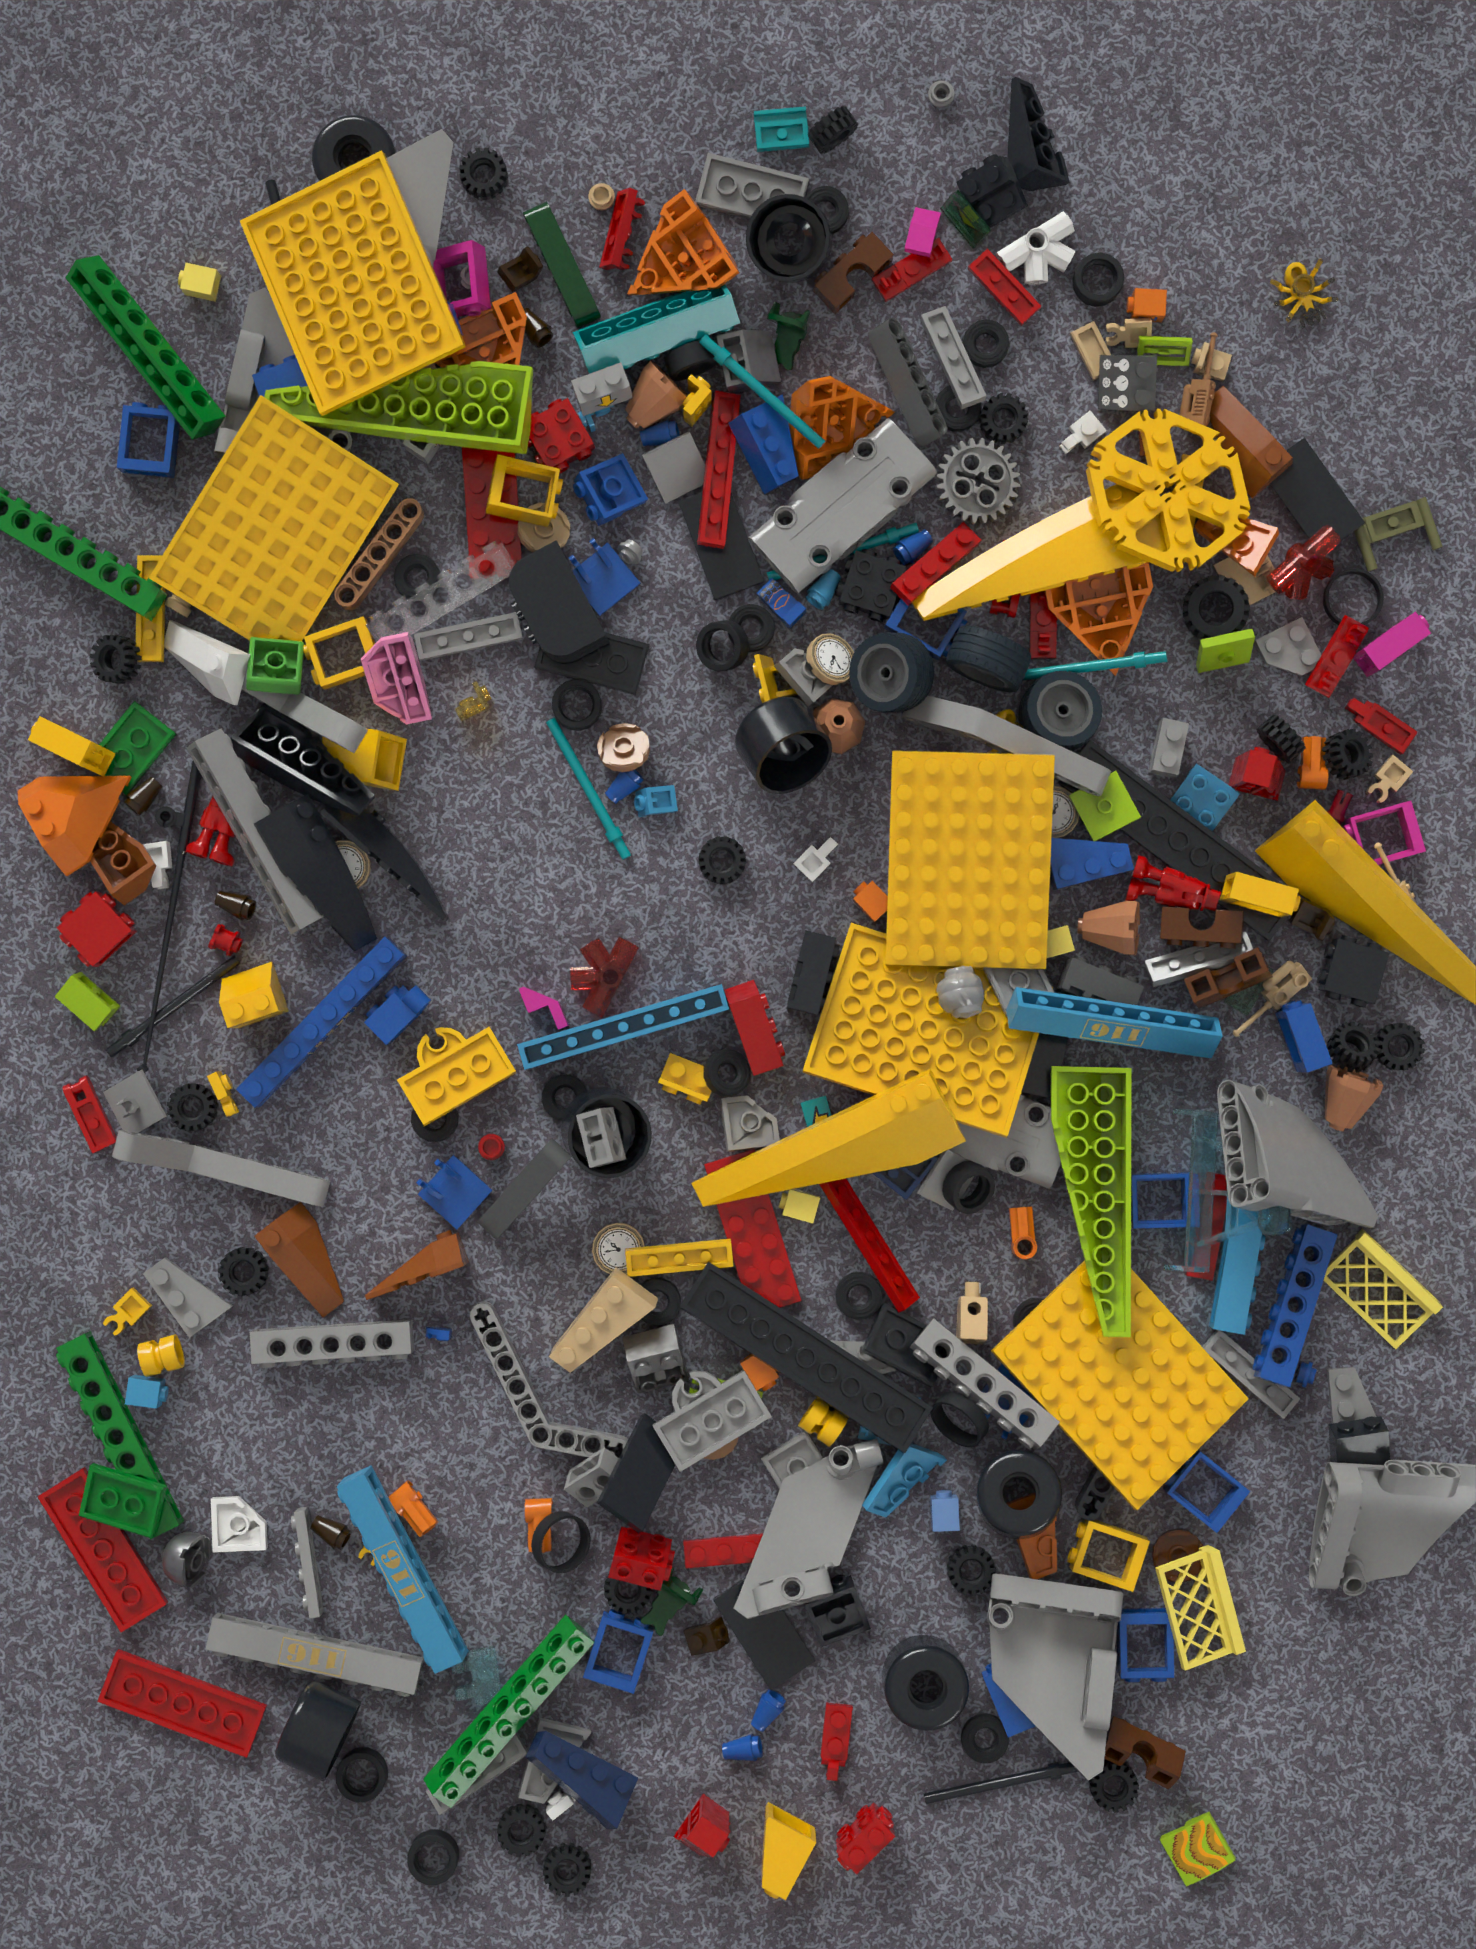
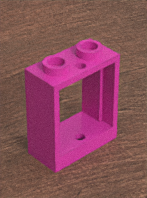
M473 240L437 249L436 259L433 263L434 272L447 300L444 268L468 262L472 297L450 302L454 306L457 318L465 315L478 316L481 314V311L491 309L485 247Z
M1415 611L1359 650L1353 659L1366 677H1369L1431 634L1428 629L1429 624L1422 615L1418 616Z
M1412 801L1344 820L1346 825H1343V829L1363 849L1356 823L1397 812L1408 850L1387 855L1388 861L1426 852ZM1381 857L1373 859L1378 865L1383 864Z

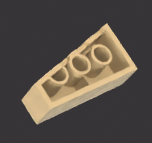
M615 1267L554 1345L549 1357L571 1373L656 1307L658 1298Z

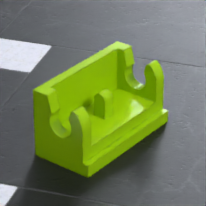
M82 972L71 975L55 995L56 999L93 1031H97L101 1025L104 1026L121 1007Z

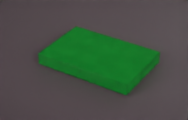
M133 701L99 744L116 753L105 776H131L132 778L128 786H124L122 790L127 795L176 736V733L139 703Z
M93 1463L89 1466L79 1516L148 1538H154L159 1525L167 1485Z

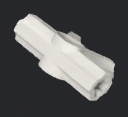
M1063 211L1039 227L1031 229L1026 235L1001 249L995 255L1009 272L1024 263V284L1047 283L1048 264L1064 272L1074 256L1075 250L1059 242L1075 231L1073 223ZM1029 238H1038L1040 240L1041 247H1032L1029 242Z

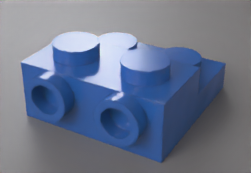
M623 453L579 472L574 479L573 489L578 498L583 497L587 504L586 513L591 521H596L598 526L620 517L624 512L640 506L648 500Z

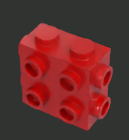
M568 398L563 401L562 399L553 401L548 405L549 409L540 414L539 412L531 414L528 448L531 446L535 448L538 454L534 456L537 464L559 468V474L569 469L571 462L577 459L581 462L589 458L593 454L592 450L595 449L591 437Z
M95 891L94 893L89 892L79 901L81 905L74 912L70 910L60 919L61 924L57 927L62 933L59 936L60 939L68 947L74 946L79 952L78 958L88 967L90 965L92 967H100L137 932L133 927L135 924L134 920L127 913L123 912L121 914L114 907L117 902L108 893L103 895Z
M621 1526L608 1578L660 1591L663 1580L669 1581L675 1554V1551L670 1550L672 1539L660 1534L637 1533L632 1528Z
M874 1802L869 1807L867 1805L863 1806L855 1816L857 1819L850 1826L845 1824L836 1834L838 1837L836 1839V1851L839 1856L837 1860L847 1871L852 1869L856 1875L895 1838L893 1827L895 1824L891 1820L893 1818L892 1814L886 1807L882 1805L879 1808Z

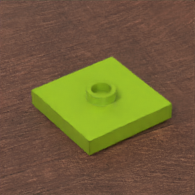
M1253 629L1201 639L1196 661L1198 673L1249 663L1255 640Z
M1117 771L1110 774L1101 796H1095L1082 790L1069 795L1092 841H1098L1141 818Z

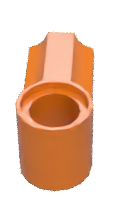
M1319 736L1303 737L1302 741L1305 743L1306 749L1301 753V765H1299L1297 774H1300V782H1297V787L1301 789L1325 790L1328 784V769L1322 757L1326 755V752H1323L1322 749L1326 746L1324 744L1326 738Z
M1032 1207L1009 1208L1012 1253L1019 1259L1032 1258L1037 1252ZM1021 1240H1027L1030 1243L1031 1249L1026 1255L1018 1252L1017 1245Z
M407 1480L388 1498L396 1513L403 1516L416 1534L422 1537L436 1526L438 1520L422 1501L421 1493L419 1491L416 1493L411 1487L413 1484Z
M552 1498L525 1499V1522L528 1523L529 1552H532L531 1543L536 1527L546 1516L553 1513L551 1510ZM551 1527L544 1536L542 1553L552 1550Z

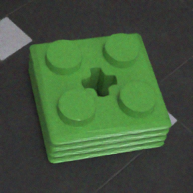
M251 637L246 689L249 691L299 695L301 690L304 642Z

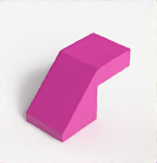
M915 207L904 252L930 257L941 216L940 212Z
M526 987L518 988L528 1013H533L549 1006L557 1029L561 1030L569 1026L559 1001Z

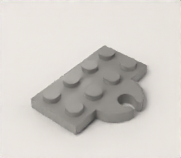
M745 1370L723 1383L715 1375L706 1371H691V1378L696 1380L700 1386L696 1393H688L685 1390L684 1380L681 1377L677 1381L672 1393V1404L675 1411L654 1423L653 1428L680 1472L772 1417Z

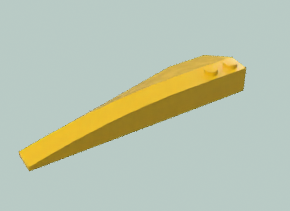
M1316 800L1255 850L1288 886L1298 888L1300 895L1330 910L1332 915L1476 1005V966Z

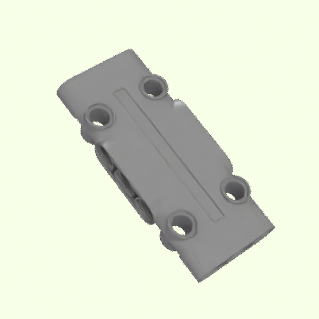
M887 418L866 437L858 439L849 452H842L801 486L789 498L788 504L777 508L773 517L750 535L748 539L788 586L798 594L820 574L827 573L836 560L846 558L884 526L896 514L899 506L908 504L912 495L938 473L933 464L892 420ZM863 449H868L872 452L868 457H862L858 453ZM896 487H904L907 490L903 495H897L893 492ZM783 517H790L792 522L788 525H781L779 520ZM817 555L827 557V560L820 564L814 562L813 559Z
M1020 1094L1007 1138L958 1123L966 1142L949 1150L967 1160L996 1171L1000 1170L1042 1187L1051 1188L1061 1164L1051 1123V1107L1027 1099L1026 1096ZM1033 1107H1038L1042 1113L1041 1118L1036 1122L1031 1121L1028 1116L1029 1110ZM1016 1156L1020 1157L1023 1161V1166L1019 1171L1011 1170L1009 1165L1011 1159Z

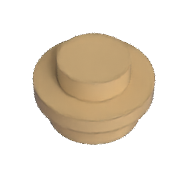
M599 183L594 185L589 191V202L593 208L607 210L613 205L615 194L609 185Z

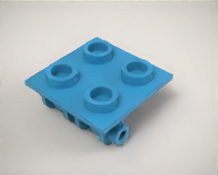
M1196 763L1170 800L1213 831L1238 798L1240 792Z

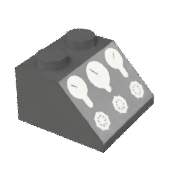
M1099 355L1098 409L1155 411L1157 356Z

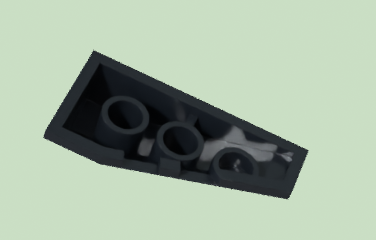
M1014 77L1011 79L1007 157H1009L1021 188L1027 191L1067 185L1070 182L1065 159L1062 152L1055 153L1051 145L1050 139L1055 136L1052 129H1048L1040 119L1044 115V110L1033 84Z

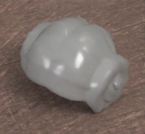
M971 966L948 969L944 974L945 978L937 985L939 1005L947 1013L953 1014L955 1018H969L980 1014L984 1001V990L979 976L974 973V969Z

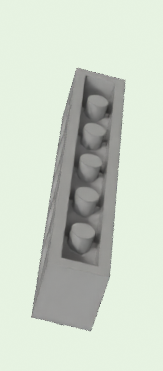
M412 1319L254 1329L250 1331L251 1364H259V1368H270L276 1366L275 1362H286V1366L302 1365V1361L312 1360V1364L318 1365L327 1364L328 1359L338 1358L339 1363L354 1362L355 1357H365V1361L381 1360V1356L392 1355V1359H406L408 1354L414 1352ZM381 1334H387L391 1337V1347H383L380 1344L379 1337ZM354 1336L364 1338L366 1343L364 1349H358L353 1345ZM329 1337L337 1339L339 1343L338 1350L332 1351L327 1347L326 1341ZM302 1339H307L312 1343L311 1352H304L301 1349L300 1342ZM275 1341H281L285 1344L286 1351L284 1354H278L274 1350Z
M935 1319L929 1322L910 1346L914 1350L913 1355L918 1360L931 1364L935 1368L934 1372L944 1380L949 1379L956 1385L955 1389L957 1392L966 1397L970 1396L975 1400L983 1413L987 1415L989 1413L998 1419L997 1424L1005 1431L1015 1433L1019 1437L1018 1441L1027 1449L1033 1448L1037 1450L1060 1423L1054 1416ZM936 1346H942L946 1349V1358H940L936 1355ZM957 1363H963L967 1367V1375L963 1376L957 1372ZM978 1380H983L988 1384L989 1390L987 1393H983L978 1389ZM999 1397H1004L1009 1401L1010 1406L1008 1410L1000 1408L998 1404ZM1021 1414L1029 1417V1428L1020 1424L1019 1417Z

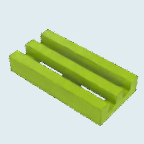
M1139 336L1137 355H1143V353H1158L1160 355L1183 354L1185 357L1157 356V365L1189 366L1192 338ZM1161 346H1178V347H1161Z

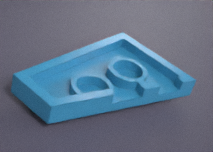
M911 1443L906 1453L897 1450L862 1506L866 1511L886 1518L909 1496V1490L919 1481L923 1483L929 1478L927 1473L937 1464L941 1466L947 1459L940 1453Z

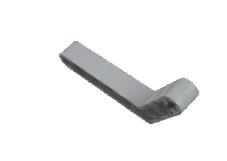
M246 669L241 690L350 752H356L368 729L302 693L296 695L249 691L246 689Z
M927 696L921 704L904 711L902 714L904 720L915 725L973 739L1001 753L1055 755L1054 777L1095 796L1102 795L1111 774V770L980 708Z
M123 1130L118 1131L112 1153L113 1158L132 1163L189 1171L324 1207L330 1185V1180L302 1172L295 1173L288 1168L266 1165L265 1162L250 1158H240L239 1155L225 1151H214L215 1149L199 1144L197 1146L192 1145L188 1141Z
M482 1301L472 1308L470 1312L471 1322L533 1446L584 1457H590L603 1449L606 1445V1440H610L608 1446L616 1447L618 1443H622L624 1449L628 1438L625 1436L550 1422L495 1307L489 1302ZM479 1308L483 1311L488 1310L489 1315L486 1318L489 1325L493 1321L496 1325L490 1326L486 1331H483L482 1328L487 1324L483 1317H477V1314L480 1312ZM492 1331L498 1332L502 1338L501 1343L497 1345L490 1343L488 1334ZM504 1355L511 1357L513 1367L503 1368L499 1362L500 1357ZM516 1379L523 1381L525 1390L523 1392H515L511 1387V1382ZM533 1404L537 1410L534 1416L525 1415L523 1405ZM539 1427L546 1429L548 1438L545 1440L537 1439L534 1430ZM563 1433L572 1434L574 1443L571 1445L563 1444L560 1440V1435ZM589 1438H597L600 1441L601 1447L597 1450H591L587 1447L586 1441ZM608 1448L612 1454L618 1458L620 1457V1455L616 1454V1449Z

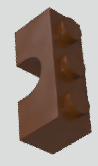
M873 232L867 237L865 235L860 236L854 242L853 250L848 254L842 253L834 261L833 264L835 266L829 272L824 270L814 280L816 283L814 285V293L834 314L854 298L855 289L848 283L846 278L851 271L857 269L864 270L873 278L893 261L894 254Z
M1162 907L1160 939L1166 940V945L1182 946V941H1193V946L1209 947V942L1220 943V948L1236 949V944H1242L1243 911L1216 910L1214 924L1207 930H1197L1190 921L1191 909Z
M1257 947L1234 957V962L1222 969L1214 971L1206 969L1185 978L1184 981L1194 1004L1200 1009L1273 978L1263 953Z
M1115 1716L1111 1718L1109 1730L1107 1731L1104 1759L1121 1766L1132 1753L1137 1754L1146 1764L1145 1778L1166 1789H1170L1181 1776L1186 1751L1177 1747L1174 1743L1152 1735L1149 1731L1129 1724L1124 1719Z

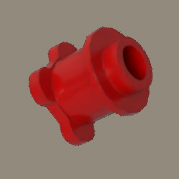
M218 924L208 948L215 950L218 948L225 951L227 956H231L233 952L237 954L243 943V939L240 938V932L236 931L234 933L225 929V925Z

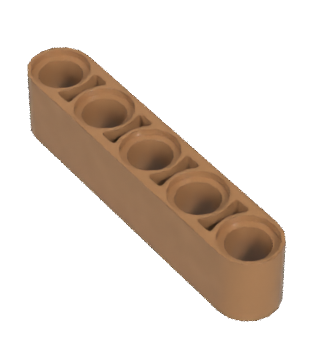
M407 498L399 503L335 590V599L343 609L354 610L360 606L421 524L424 518V511L417 500ZM410 507L418 509L416 516L413 518L405 517V511ZM394 528L402 530V534L398 539L389 538V533ZM384 549L386 550L385 558L380 561L374 560L373 555L375 551ZM361 571H370V577L367 581H358V574ZM345 592H354V599L351 602L344 603L342 601V596Z

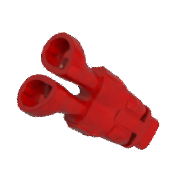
M212 796L199 822L203 830L195 842L187 845L185 852L207 859L213 833L218 831L219 834L209 859L216 863L233 867L235 860L228 852V842L230 837L236 836L215 798Z
M1138 855L1125 901H1136L1140 895H1150L1155 897V903L1168 907L1178 906L1203 911L1205 908L1215 911L1221 891L1210 889V884H1205L1197 878L1187 876L1182 871L1167 866L1163 871L1149 864L1145 856ZM1143 878H1150L1160 881V885H1155L1147 881H1144Z

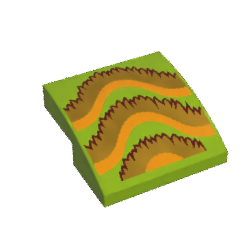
M1210 1812L1186 1821L1185 1826L1170 1831L1160 1838L1163 1847L1186 1886L1218 1872L1236 1859Z

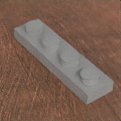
M946 306L922 314L920 320L960 408L964 409L985 401L986 393Z
M516 612L414 634L420 661L523 639L519 617Z
M1245 931L1243 932L1242 944H1236V949L1220 948V943L1209 942V947L1193 946L1145 960V968L1152 986L1157 987L1188 978L1206 969L1212 971L1226 967L1234 962V957L1252 950L1253 947Z
M1216 1330L1202 1346L1216 1363L1281 1419H1284L1300 1400L1289 1388L1254 1377L1253 1363L1255 1359L1223 1331Z
M301 1507L294 1512V1516H291V1526L293 1532H297L298 1542H295V1553L297 1558H301L302 1568L299 1569V1581L301 1585H305L306 1595H303L304 1611H308L310 1619L320 1617L324 1610L313 1534L310 1529L309 1507Z
M518 1733L511 1738L454 1806L526 1757L528 1750ZM430 1790L426 1791L439 1815H443L452 1809L432 1796Z

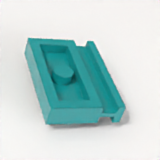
M806 106L754 111L757 152L809 148Z

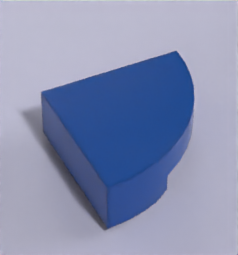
M426 1327L425 1336L429 1339L436 1338L439 1341H449L452 1338V1328Z

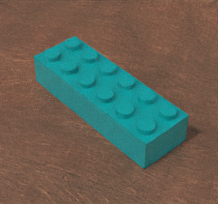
M724 284L719 289L679 292L573 332L588 374L618 363H622L623 369L630 368L637 361L654 359L664 351H673L688 342L699 341L705 335L709 337L710 334L718 331H729L734 328V325L739 324L740 320L732 295Z

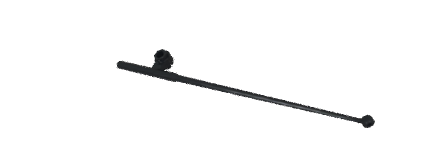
M192 761L184 812H175L171 807L163 806L155 814V820L161 827L180 826L181 829L143 1064L137 1068V1071L143 1070L144 1073L149 1069L147 1067V1060L184 860L187 854L185 851L190 840L201 773L194 761ZM170 813L171 818L169 821H166V823L162 821V815Z

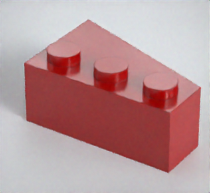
M1254 747V750L1250 749L1235 758L1229 786L1240 792L1278 801L1286 770L1277 756L1270 755V750Z
M754 980L725 989L724 991L753 1076L784 1066L781 1057L786 1055L781 1041L776 1042L773 1033L778 1032L773 1017L767 1018L765 1009L770 1008L765 993L759 994Z
M702 1794L673 1837L698 1855L713 1858L718 1851L722 1853L730 1841L728 1837L730 1833L729 1811L705 1794Z

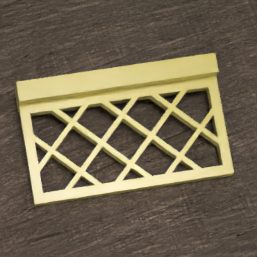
M1362 1228L1355 1236L1356 1238L1328 1264L1323 1281L1387 1342L1397 1349L1433 1313L1436 1315L1443 1306ZM1356 1247L1364 1253V1264H1349V1254ZM1368 1258L1375 1264H1368ZM1345 1259V1264H1339L1342 1260ZM1334 1268H1345V1282H1333L1327 1275ZM1349 1268H1364V1282H1349ZM1368 1268H1380L1383 1271V1282H1368ZM1387 1276L1394 1282H1387ZM1387 1286H1399L1403 1290V1300H1387ZM1339 1287H1345V1293ZM1349 1287H1364V1300L1353 1301L1349 1297ZM1368 1287H1383L1384 1300H1368ZM1407 1295L1413 1300H1407ZM1358 1305H1365V1312ZM1368 1305H1384V1319H1372L1368 1315ZM1387 1305H1403V1319H1388ZM1407 1305H1419L1425 1311L1417 1319H1407ZM1377 1323H1384V1330ZM1388 1323H1403V1333L1396 1340L1388 1334Z
M1206 1545L1200 1547L1199 1552L1155 1567L1183 1670H1189L1231 1653L1238 1655L1246 1652L1220 1550ZM1200 1560L1202 1568L1196 1578L1187 1572L1192 1562ZM1176 1569L1180 1574L1174 1586H1171L1167 1583L1165 1572ZM1186 1575L1195 1580L1189 1594L1179 1590ZM1201 1584L1207 1586L1208 1595L1204 1603L1194 1598ZM1177 1592L1187 1597L1180 1612L1174 1609L1172 1603ZM1192 1601L1202 1605L1195 1620L1186 1616ZM1207 1609L1213 1611L1215 1616L1210 1628L1201 1624ZM1184 1618L1193 1622L1187 1637L1183 1636L1179 1630ZM1199 1626L1208 1630L1202 1645L1193 1641ZM1215 1634L1221 1638L1223 1648L1211 1651L1208 1649V1646ZM1192 1643L1200 1649L1196 1657L1188 1661L1186 1652Z

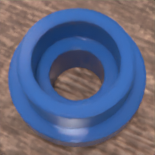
M1310 1361L1309 1364L1302 1362L1296 1380L1304 1388H1306L1307 1383L1313 1384L1317 1369L1312 1368L1313 1362Z

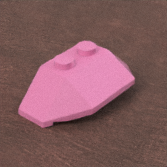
M408 632L380 638L361 658L374 704L391 715L400 718V721L406 725L431 720L432 716L425 681L413 638Z

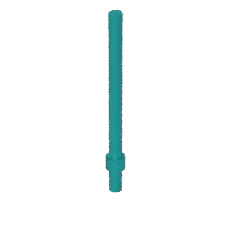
M707 335L700 340L699 343L715 356L713 359L721 366L725 365L818 449L822 447L826 441L731 357L732 353L725 347L721 348Z
M915 522L897 529L896 527L886 529L885 533L868 538L856 550L861 552L862 549L868 550L886 543L894 544L900 541L901 538L918 533L917 523ZM817 555L813 560L820 564L824 563L827 557ZM775 570L766 572L768 580L771 578L774 580L781 579Z
M1145 651L1136 652L1133 656L1033 668L1027 670L1023 680L1039 679L1055 671H1071L1077 674L1135 666V669L1145 668L1147 664L1168 662L1167 652L1145 654Z
M555 718L548 720L546 724L606 830L605 835L609 843L614 844L622 860L630 857L631 853L622 839L623 833L619 826L616 827L557 720Z

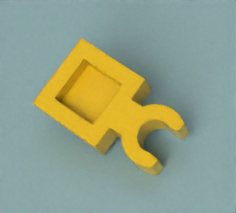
M221 1071L208 1075L207 1078L217 1099L221 1102L226 1117L238 1113L239 1109L231 1096L230 1089L233 1088V1085L228 1075H223Z
M133 1287L113 1306L118 1313L107 1317L103 1325L106 1326L111 1321L117 1322L118 1328L113 1334L114 1336L118 1335L124 1330L126 1321L131 1326L134 1325L152 1305Z

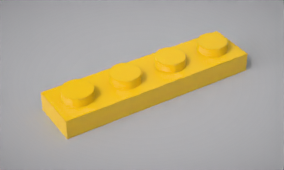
M137 555V569L141 571L139 576L147 581L162 555ZM137 584V592H136V594H137V593L139 592V590H140V584ZM165 601L152 622L136 613L135 647L140 649L137 655L142 656V660H137V662H164Z
M731 1239L625 1248L627 1276L629 1277L703 1270L708 1262L718 1268L733 1267Z

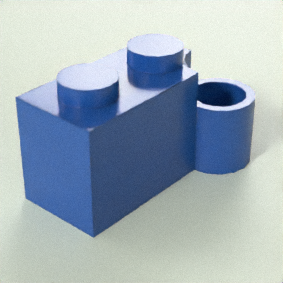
M395 985L386 993L385 997L387 1000L381 1006L376 1004L366 1013L368 1019L364 1023L385 1045H390L431 1002V999L417 985L411 990L405 985L401 988Z

